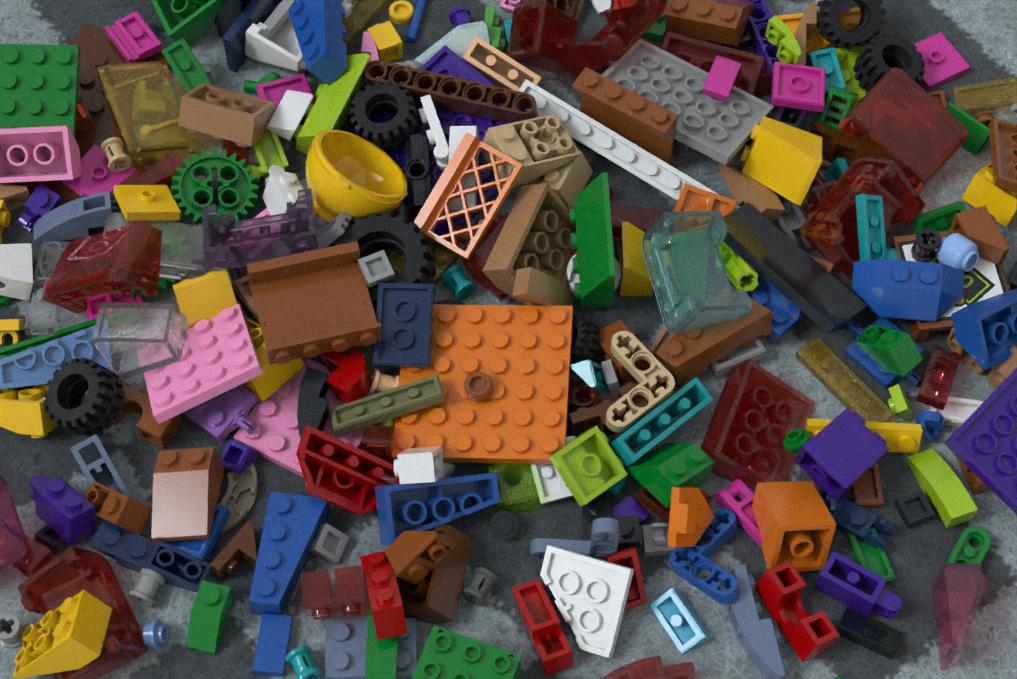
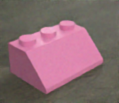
M69 125L0 129V183L73 180L82 175L79 146Z

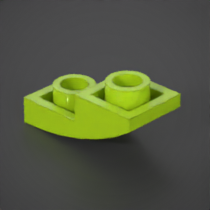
M775 15L768 20L765 37L771 44L778 47L776 57L780 62L799 65L802 54L800 46L790 29Z

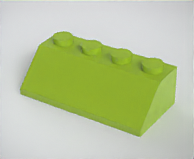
M367 53L347 55V70L332 84L321 83L315 94L317 98L315 104H309L304 116L307 118L304 125L299 124L295 131L294 138L297 139L296 150L307 154L313 139L320 131L341 130L352 108V100L355 99L356 93L361 91L366 81L364 71L371 55Z

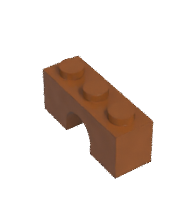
M118 378L123 383L121 390L125 391V397L121 399L124 405L117 413L119 414L117 420H112V425L117 426L122 417L129 413H139L142 417L136 424V428L140 438L165 449L182 424L180 414L158 424L153 417L148 392L145 390L137 391L131 388L126 381Z

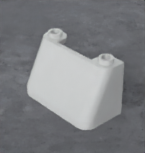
M282 0L264 23L259 22L257 25L252 23L246 31V56L255 61L297 72L307 69L288 12L296 0ZM343 0L341 2L345 8V18L353 10L352 0Z

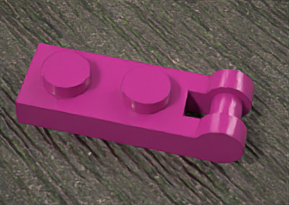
M736 479L729 484L728 489H721L715 493V501L720 507L731 510L735 514L736 521L762 549V538L757 528L759 525L757 519L755 521L752 509L754 494L740 479ZM734 498H740L742 501L738 503Z

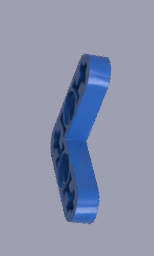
M720 509L713 513L715 517L700 537V539H711L710 543L705 546L695 545L694 547L674 548L669 555V560L675 574L718 603L731 604L740 596L737 579L708 559L738 529L735 514L731 510ZM707 570L712 572L708 578H697L701 571Z

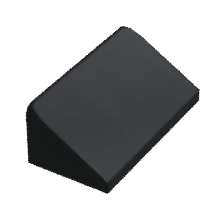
M846 607L837 628V632L841 637L888 659H892L902 635V632L870 617H866Z

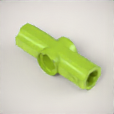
M715 239L710 245V256L716 262V268L725 273L740 292L753 291L759 284L756 271L721 239Z

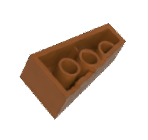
M728 284L655 352V358L670 373L672 372L675 386L679 387L707 371L708 366L714 362H722L729 358L731 352L740 347L744 349L753 344L755 338L761 335L765 337L772 333V311Z

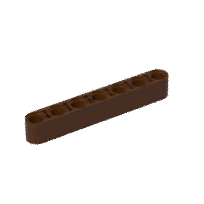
M381 60L371 61L365 67L364 72L371 87L375 86V82L381 81V84H385L386 81H392L393 86L396 83L399 84L402 81H406L401 85L403 89L406 88L410 92L414 102L421 103L420 97L430 94L434 107L500 122L513 123L539 117L536 100L528 93ZM500 103H505V104L502 105V106H496V105H498V104H500ZM523 109H530L529 111L522 112Z

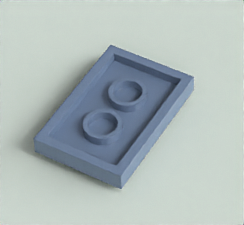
M405 618L408 634L398 636L397 679H411L417 666L416 618ZM368 619L326 620L325 679H365Z

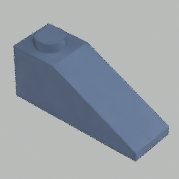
M97 434L70 448L90 486L95 481L131 498Z

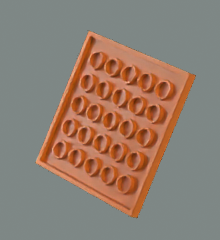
M434 304L430 368H400L399 386L438 374L446 401L395 417L392 460L398 459L397 455L407 448L442 446L443 462L553 464L549 457L566 446L573 306ZM473 372L488 374L493 383L492 395L481 402L470 400L464 390V381Z

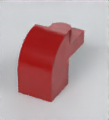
M354 349L350 355L344 351H330L320 354L327 370L332 373L327 379V383L334 398L344 403H349L364 398L368 394L372 385V378L363 355L357 349Z

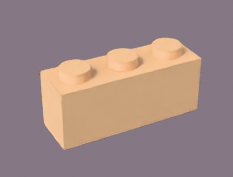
M477 36L462 57L464 61L485 78L502 88L519 91L525 79L537 86L541 82L542 77Z

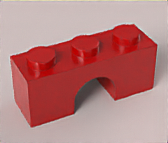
M385 551L360 556L377 640L408 634L395 572Z
M791 561L768 569L755 585V591L803 663L825 653L840 635L824 611L810 615L804 609L801 601V592L806 584Z

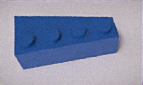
M296 0L288 12L306 68L323 82L330 85L347 70V46L343 42L344 35L346 34V27L342 24V18L345 16V8L341 4L343 0Z
M497 472L439 478L436 482L396 483L375 486L381 545L390 546L403 531H426L500 502Z
M270 492L249 597L252 614H284L298 584L297 581L303 569H305L306 562L309 560L311 553L309 549L320 525L328 520L331 513L328 502L314 496Z

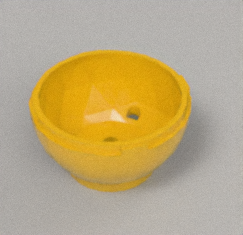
M322 130L313 139L306 158V181L308 185L306 198L312 209L326 221L330 222L343 211L352 217L348 222L350 227L354 224L353 220L361 217V220L368 218V214L371 213L382 216L383 212H392L408 194L407 181L400 167L387 153L370 141L340 130Z

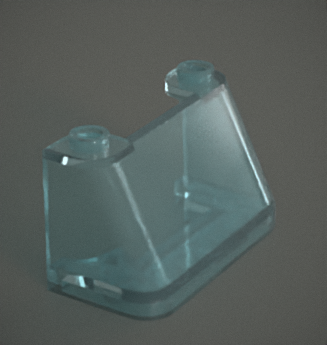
M721 211L663 212L642 238V253L665 328L669 333H684L744 318L753 310L751 299L744 290L732 291L718 247L727 235V225L723 220Z

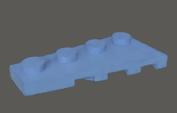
M108 321L1 359L0 390L46 385L49 380L52 381L53 373L56 369L61 370L62 364L65 362L70 364L71 359L75 358L79 360L87 358L114 372Z

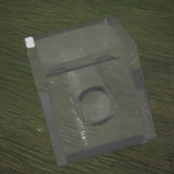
M104 302L100 304L92 343L119 376V379L123 380L181 361L188 321L186 316L180 313L174 304Z

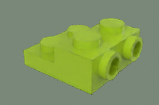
M597 426L586 430L549 457L580 507L586 505L628 475L622 460L614 454L609 446L607 436Z

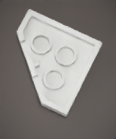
M547 545L540 575L554 595L555 603L563 618L572 628L580 649L607 658L613 657L634 569Z

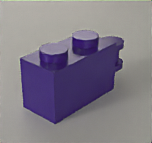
M41 474L30 478V486L33 488L30 491V496L35 501L36 515L58 535L63 537L67 543L73 545L95 533V506L64 479L58 476L50 480Z
M835 551L830 555L814 587L866 617L873 610L883 617L891 619L898 614L902 606L900 597L884 588L887 582L886 579Z

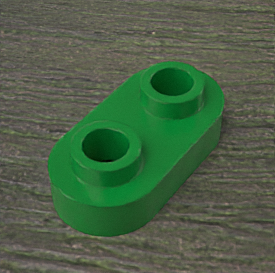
M972 526L963 531L946 563L947 572L952 578L958 581H967L976 573L991 544L990 536L984 529ZM969 541L976 542L978 547H972ZM956 564L964 565L966 570H959Z

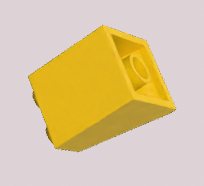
M763 116L759 125L755 123L749 137L752 141L749 147L745 145L741 152L739 160L743 161L742 172L794 204L801 206L822 163V137Z

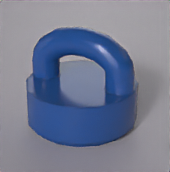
M923 411L916 416V424H921L922 435L927 440L936 441L940 436V432L944 430L945 418L938 412Z

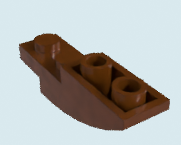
M815 121L812 124L810 133L822 137V153L827 155V161L834 162L836 158H845L848 167H856L857 171L896 179H907L909 177L916 156L912 153L869 136L861 139L819 121Z
M632 381L624 384L619 388L616 400L607 399L599 405L590 408L580 407L570 413L568 428L571 436L581 434L595 426L606 436L617 433L611 431L606 425L607 410L640 383ZM657 381L656 388L652 391L653 396L659 387L666 389L667 383H659ZM641 395L635 396L632 399V402L637 407H645L648 404V400ZM626 407V411L620 416L614 414L613 420H621L623 422L624 415L629 411Z

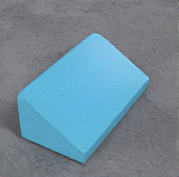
M669 589L649 605L681 654H685L712 637L679 589Z

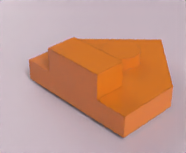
M672 487L667 546L675 548L694 547L715 517L699 488Z

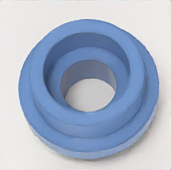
M154 619L150 623L145 624L143 629L145 645L152 647L154 650H160L164 643L168 641V628L161 619Z

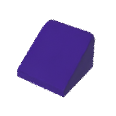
M229 439L220 460L225 469L241 475L261 453L249 446Z

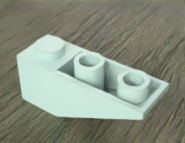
M483 21L458 25L414 60L423 66L445 45L462 58L476 36L490 44L487 25Z

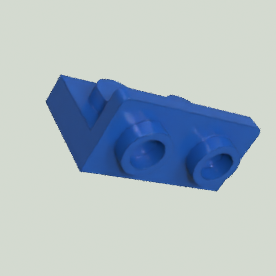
M761 275L758 286L753 291H748L745 295L772 311L773 332L770 334L779 340L800 322L803 312Z

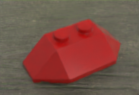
M308 425L304 427L296 454L308 494L360 516L377 508L375 486L400 483L399 477H395L394 464Z

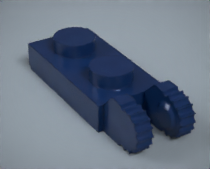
M824 491L821 494V498L836 522L838 530L845 534L852 533L861 543L864 541L872 547H879L882 550L887 547V540L876 532L869 530L871 527H875L877 531L891 537L897 531L896 526L884 518H878L877 515L843 496L835 502Z

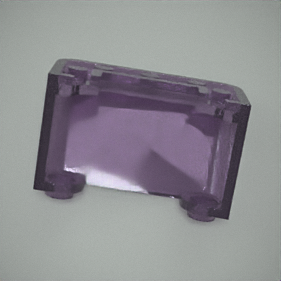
M311 188L298 190L296 202L293 204L292 202H287L288 213L235 221L233 212H227V215L218 212L216 204L202 206L203 248L207 264L216 270H227L245 267L249 263L317 250L319 219Z

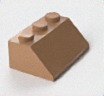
M202 83L181 96L178 126L187 128V131L191 133L211 135L215 140H229L235 142L240 147H251L261 140L275 108V102Z

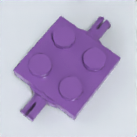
M239 385L182 414L222 442L231 431L238 427H241L248 434L253 433L252 429L256 430L257 425L246 417L249 410L259 399L254 393Z

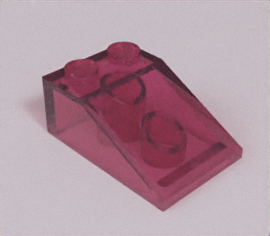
M944 563L932 584L940 670H947L959 652L982 595L987 590L986 575H982L981 564Z

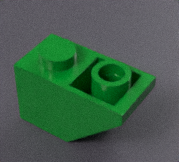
M874 324L868 327L863 332V335L855 341L857 346L886 372L904 377L923 360L910 334Z

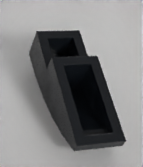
M306 367L298 396L297 419L300 440L306 425L323 432L330 417L329 400L325 399L330 388L327 383L328 373Z

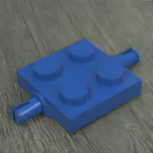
M879 317L870 325L873 326L875 324L901 331L887 318ZM855 321L852 327L847 329L856 338L845 349L844 354L886 389L903 376L886 372L857 346L855 341L870 326L863 328ZM914 342L919 353L922 355L924 349ZM913 370L904 376L914 387H917L923 381V378Z

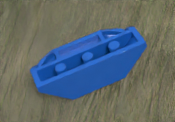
M894 259L853 262L851 290L878 317L935 322L963 298L964 271L945 264Z

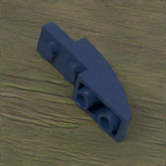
M103 519L90 543L91 549L117 560L116 564L137 573H140L142 568L153 570L165 578L166 584L189 591L198 592L201 581L206 580L211 570L210 564L162 541L158 540L155 543L106 519Z

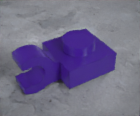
M39 183L24 204L29 210L24 212L17 222L23 228L32 232L33 223L43 215L59 207L64 199Z

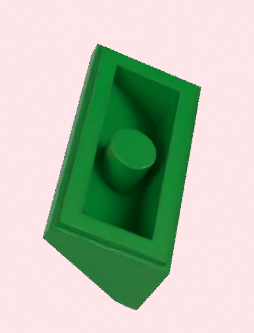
M951 102L947 104L934 127L973 155H977L986 146L989 139V128Z

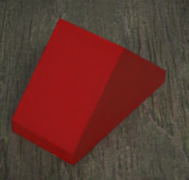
M633 547L607 555L605 561L634 569L624 610L648 603L636 548Z

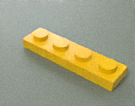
M807 418L805 430H808L811 438H813L833 420ZM865 421V426L872 433H878L885 440L886 447L889 448L888 452L918 453L923 432L921 424Z

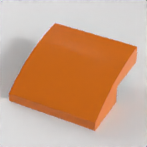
M683 183L665 233L670 234L705 215L711 217V224L714 219L733 212L737 201ZM711 230L709 234V249H711L710 245L715 239L720 240Z

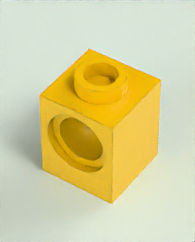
M390 21L367 28V32L370 33L376 45L379 60L392 62L403 58V42Z

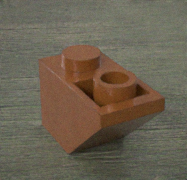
M981 206L956 213L950 227L952 234L960 233L976 243L979 258L997 265L1003 264L1009 251V244L1006 237L1001 235L996 219L989 213L987 207Z
M93 481L85 496L95 506V515L138 535H141L152 512L151 507Z
M403 531L385 550V554L396 576L417 585L457 544L455 540L436 531Z

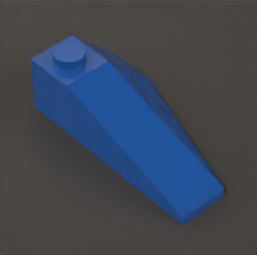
M1017 289L970 304L951 314L957 342L982 369L987 370L1006 360L1012 354L1010 349L1017 343Z

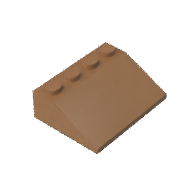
M548 183L522 186L482 270L498 289L526 305V301L512 296L517 269L533 267L554 277L567 286L568 263L572 256L577 253V249H572L571 233H576L575 224H570L569 208Z

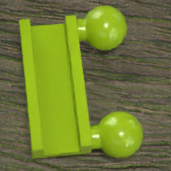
M266 127L261 140L252 146L259 167L252 164L244 166V168L252 166L253 170L249 176H257V182L262 176L264 178L270 176L268 170L272 165L282 167L285 172L289 171V164L277 134Z

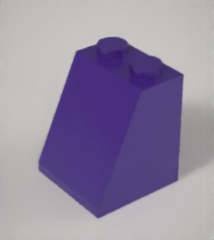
M847 408L802 447L794 462L836 502L885 456L889 448L886 447L885 440L878 433H872L865 426V421L856 412L852 413Z

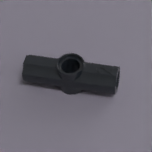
M412 134L405 139V173L407 176L410 214L418 215L432 192L431 184L433 179L430 172L428 137ZM417 173H423L421 176L414 177Z

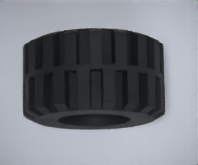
M849 0L818 1L817 6L820 9L817 12L819 21L816 26L821 28L822 31L819 32L821 36L826 37V41L830 44H835V46L845 48L863 47L865 43H869L874 35H879L881 32L878 29L879 25H884L885 20H881V15L885 14V9L880 8V5L883 4L882 0H853L860 8L861 17L858 25L850 31H846L839 22L840 9Z
M884 33L883 35H876L874 39L872 38L857 57L853 67V71L856 72L854 75L855 80L860 82L858 84L861 89L864 88L868 96L872 95L874 97L877 94L889 103L891 101L893 103H898L900 100L903 101L920 82L925 73V61L921 59L923 56L921 52L916 50L917 47L914 44L911 45L908 42L909 40L906 38L902 39L896 34L891 36L889 33Z
M381 81L375 82V86L371 87L370 84L365 86L364 92L359 91L356 94L358 99L352 100L350 119L356 135L370 141L387 154H389L390 150H394L395 153L400 151L401 146L405 147V139L412 134H416L415 131H419L420 119L414 99L406 88L403 89L401 84L396 83L393 86L392 81H386L385 84H381ZM382 113H397L392 120L386 123L373 122Z
M75 358L71 359L70 364L67 362L62 364V369H56L53 373L52 381H48L47 386L49 388L44 393V397L47 398L44 406L45 409L49 410L47 412L48 417L55 424L81 436L103 433V428L109 429L112 426V420H117L119 414H117L119 409L123 408L124 403L121 402V399L125 397V391L121 390L123 387L122 381L110 369L87 358H81V360ZM88 390L87 397H86V399L84 400V402L81 404L82 397H83V395L85 394V392Z

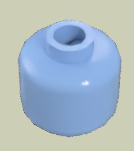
M953 233L948 237H943L937 248V257L941 264L964 272L972 270L979 260L977 244L960 233Z

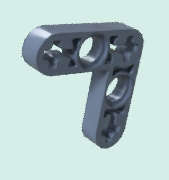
M597 518L593 520L590 541L552 538L533 539L530 542V558L543 562L547 545H552L605 561L607 555L617 553L619 522L612 518Z

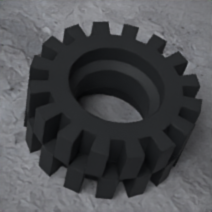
M575 314L573 315L571 365L587 360L589 357L593 359L595 357V354H593L594 350L598 351L599 349L596 343L601 342V337L598 336L600 334L598 326Z

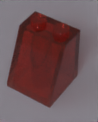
M545 1L514 8L507 56L517 62L556 74L571 71L574 61L573 51L577 39L578 21Z

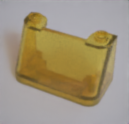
M160 61L106 64L97 67L103 92L108 103H110L126 149L131 157L132 167L137 169L138 173L189 157L192 153L195 154L193 145L198 144L195 133L187 131V128L178 126L180 109L168 81L172 78L167 64L162 65Z

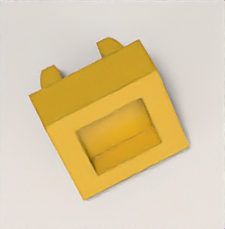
M0 319V345L5 343L4 338L8 333L13 337V344L20 342L21 337L16 330H25V319Z

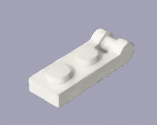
M429 94L420 97L423 108L418 110L423 124H429L430 129L426 130L430 145L436 144L433 151L438 168L444 171L449 163V147Z

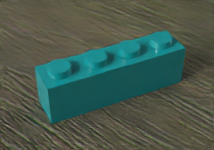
M695 377L610 442L609 446L614 454L622 460L625 469L710 403L713 397L699 379Z

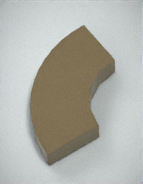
M254 463L241 475L233 471L227 473L229 483L227 492L217 505L227 507L231 511V515L220 534L221 536L238 527L254 507L259 487Z

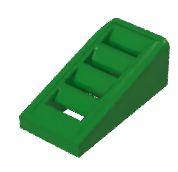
M838 86L830 87L819 122L844 131L858 94ZM836 96L847 99V103L845 104L834 99ZM832 106L843 109L844 111L843 114H841L830 109ZM830 116L840 120V123L837 124L826 119Z

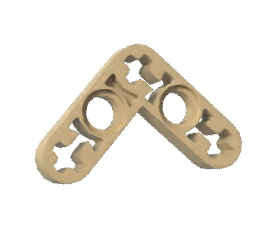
M619 331L614 334L610 350L613 356L640 384L612 404L607 410L606 425L611 431L617 433L629 429L669 398L675 385L672 374L628 331ZM619 341L622 344L628 342V349L626 347L619 348ZM639 359H643L650 364V368L641 371L635 367L634 363ZM657 381L659 383L666 382V389L659 387L653 396L652 391L656 388ZM641 395L648 400V404L645 407H637L632 402V399L635 396ZM627 407L629 411L624 415L623 422L621 420L614 421V414L617 416L622 415Z

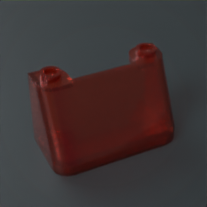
M611 0L610 9L604 11L608 23L590 41H574L572 37H563L557 43V47L572 80L575 81L585 67L600 73L618 61L662 16L666 9V0Z
M898 68L888 69L838 124L844 133L851 138H862L867 134L905 168L900 175L902 184L915 195L924 188L969 137L967 128L905 72Z
M862 157L854 161L801 227L800 232L806 241L851 281L853 262L860 261L855 196L868 194L883 197L885 235L895 222L910 223L914 221L925 207V203L896 161L872 157Z
M136 221L133 225L85 238H75L74 241L68 243L43 286L42 299L77 314L87 311V298L114 291H120L128 295L132 294V289L144 290V295L146 296L158 294L162 230L151 226V223L147 221Z
M70 546L17 586L24 608L29 612H35L43 616L50 610L54 611L68 597H74L82 590H85L112 608L100 656L81 669L55 673V679H98L139 659L147 653L148 647L144 643L142 630L111 564L103 555Z

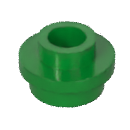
M805 429L791 430L786 435L783 445L791 454L798 455L802 447L811 439V435Z

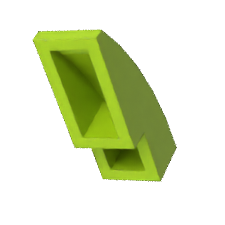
M931 448L906 457L931 507H936L946 528L974 518L978 509L971 496L951 467L934 449Z

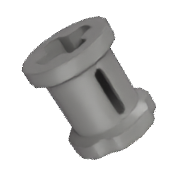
M142 568L139 573L141 577L135 589L129 592L128 597L137 604L151 608L154 604L152 599L158 587L162 586L166 580L159 573Z
M10 613L0 615V644L4 648L15 649L23 643L22 634L25 630L24 627L21 626L19 619L15 615ZM11 628L13 631L7 634L6 631Z

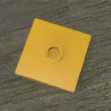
M114 185L113 194L126 221L180 220L181 211L167 185Z

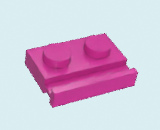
M137 11L115 21V25L108 27V25L104 27L107 36L130 66L134 65L133 62L137 60L142 61L163 50L162 43Z

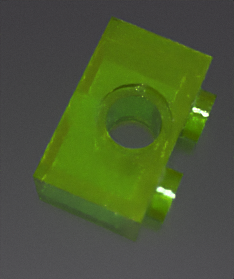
M494 462L492 465L487 466L488 472H497L500 502L496 503L497 508L503 507V511H510L514 514L539 509V495L530 464ZM509 480H516L517 482H519L517 485L514 486L506 484V482Z

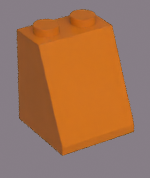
M812 480L757 483L752 509L755 521L757 519L759 525L757 528L762 538L761 547L767 570L791 561L797 572L823 570L835 532L836 522Z

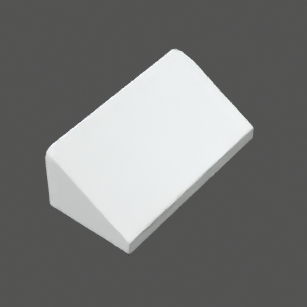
M286 90L267 129L290 141L314 95Z

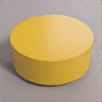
M399 0L390 5L389 17L392 22L399 25L411 22L414 13L411 3Z

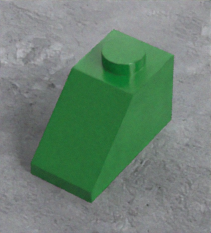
M204 580L201 581L191 610L186 643L187 648L216 655L235 601L231 587Z

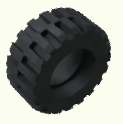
M383 212L382 216H377L376 213L368 214V218L361 220V217L353 220L354 224L352 226H347L344 229L345 231L341 237L332 242V246L357 241L360 249V259L374 252L388 249L404 254L406 256V263L402 272L395 279L387 283L434 284L433 277L436 275V267L425 234L420 231L419 226L414 222L409 223L407 218L402 215H397L394 218L392 213ZM367 285L376 316L378 285L370 288Z

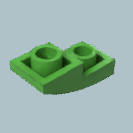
M486 6L485 24L488 29L490 45L504 53L506 39L502 38V28L499 27L500 18L496 17V7Z

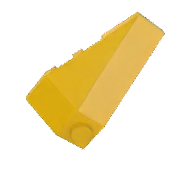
M46 384L34 386V389L18 390V388L0 390V427L17 434L30 435L31 438L46 437L50 431L58 427L59 425L55 424L48 417L47 412L49 410L45 409L44 403L47 401L44 393L48 391L49 386Z

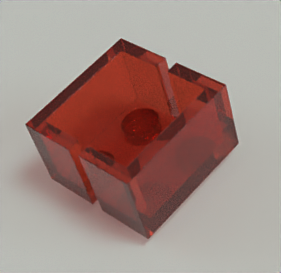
M361 565L334 569L337 600H333L328 570L300 573L304 610L307 616H312L314 620L331 618V613L336 611H342L344 616L361 614V608H367Z

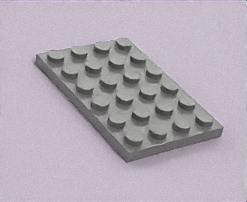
M641 38L602 74V76L678 114L674 139L724 165H727L750 139L754 124L759 125L762 117H768L774 108L773 105L735 86L732 87L727 102L702 94L704 84L709 75L708 72Z

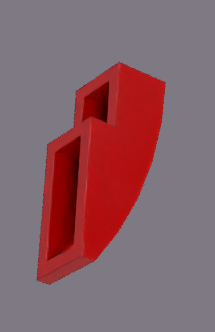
M540 579L511 588L520 616L545 676L573 667L572 650L561 630L560 620Z

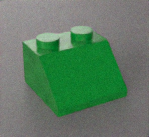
M664 443L629 465L627 471L666 508H669L672 487L699 488L705 484L715 461L695 443Z

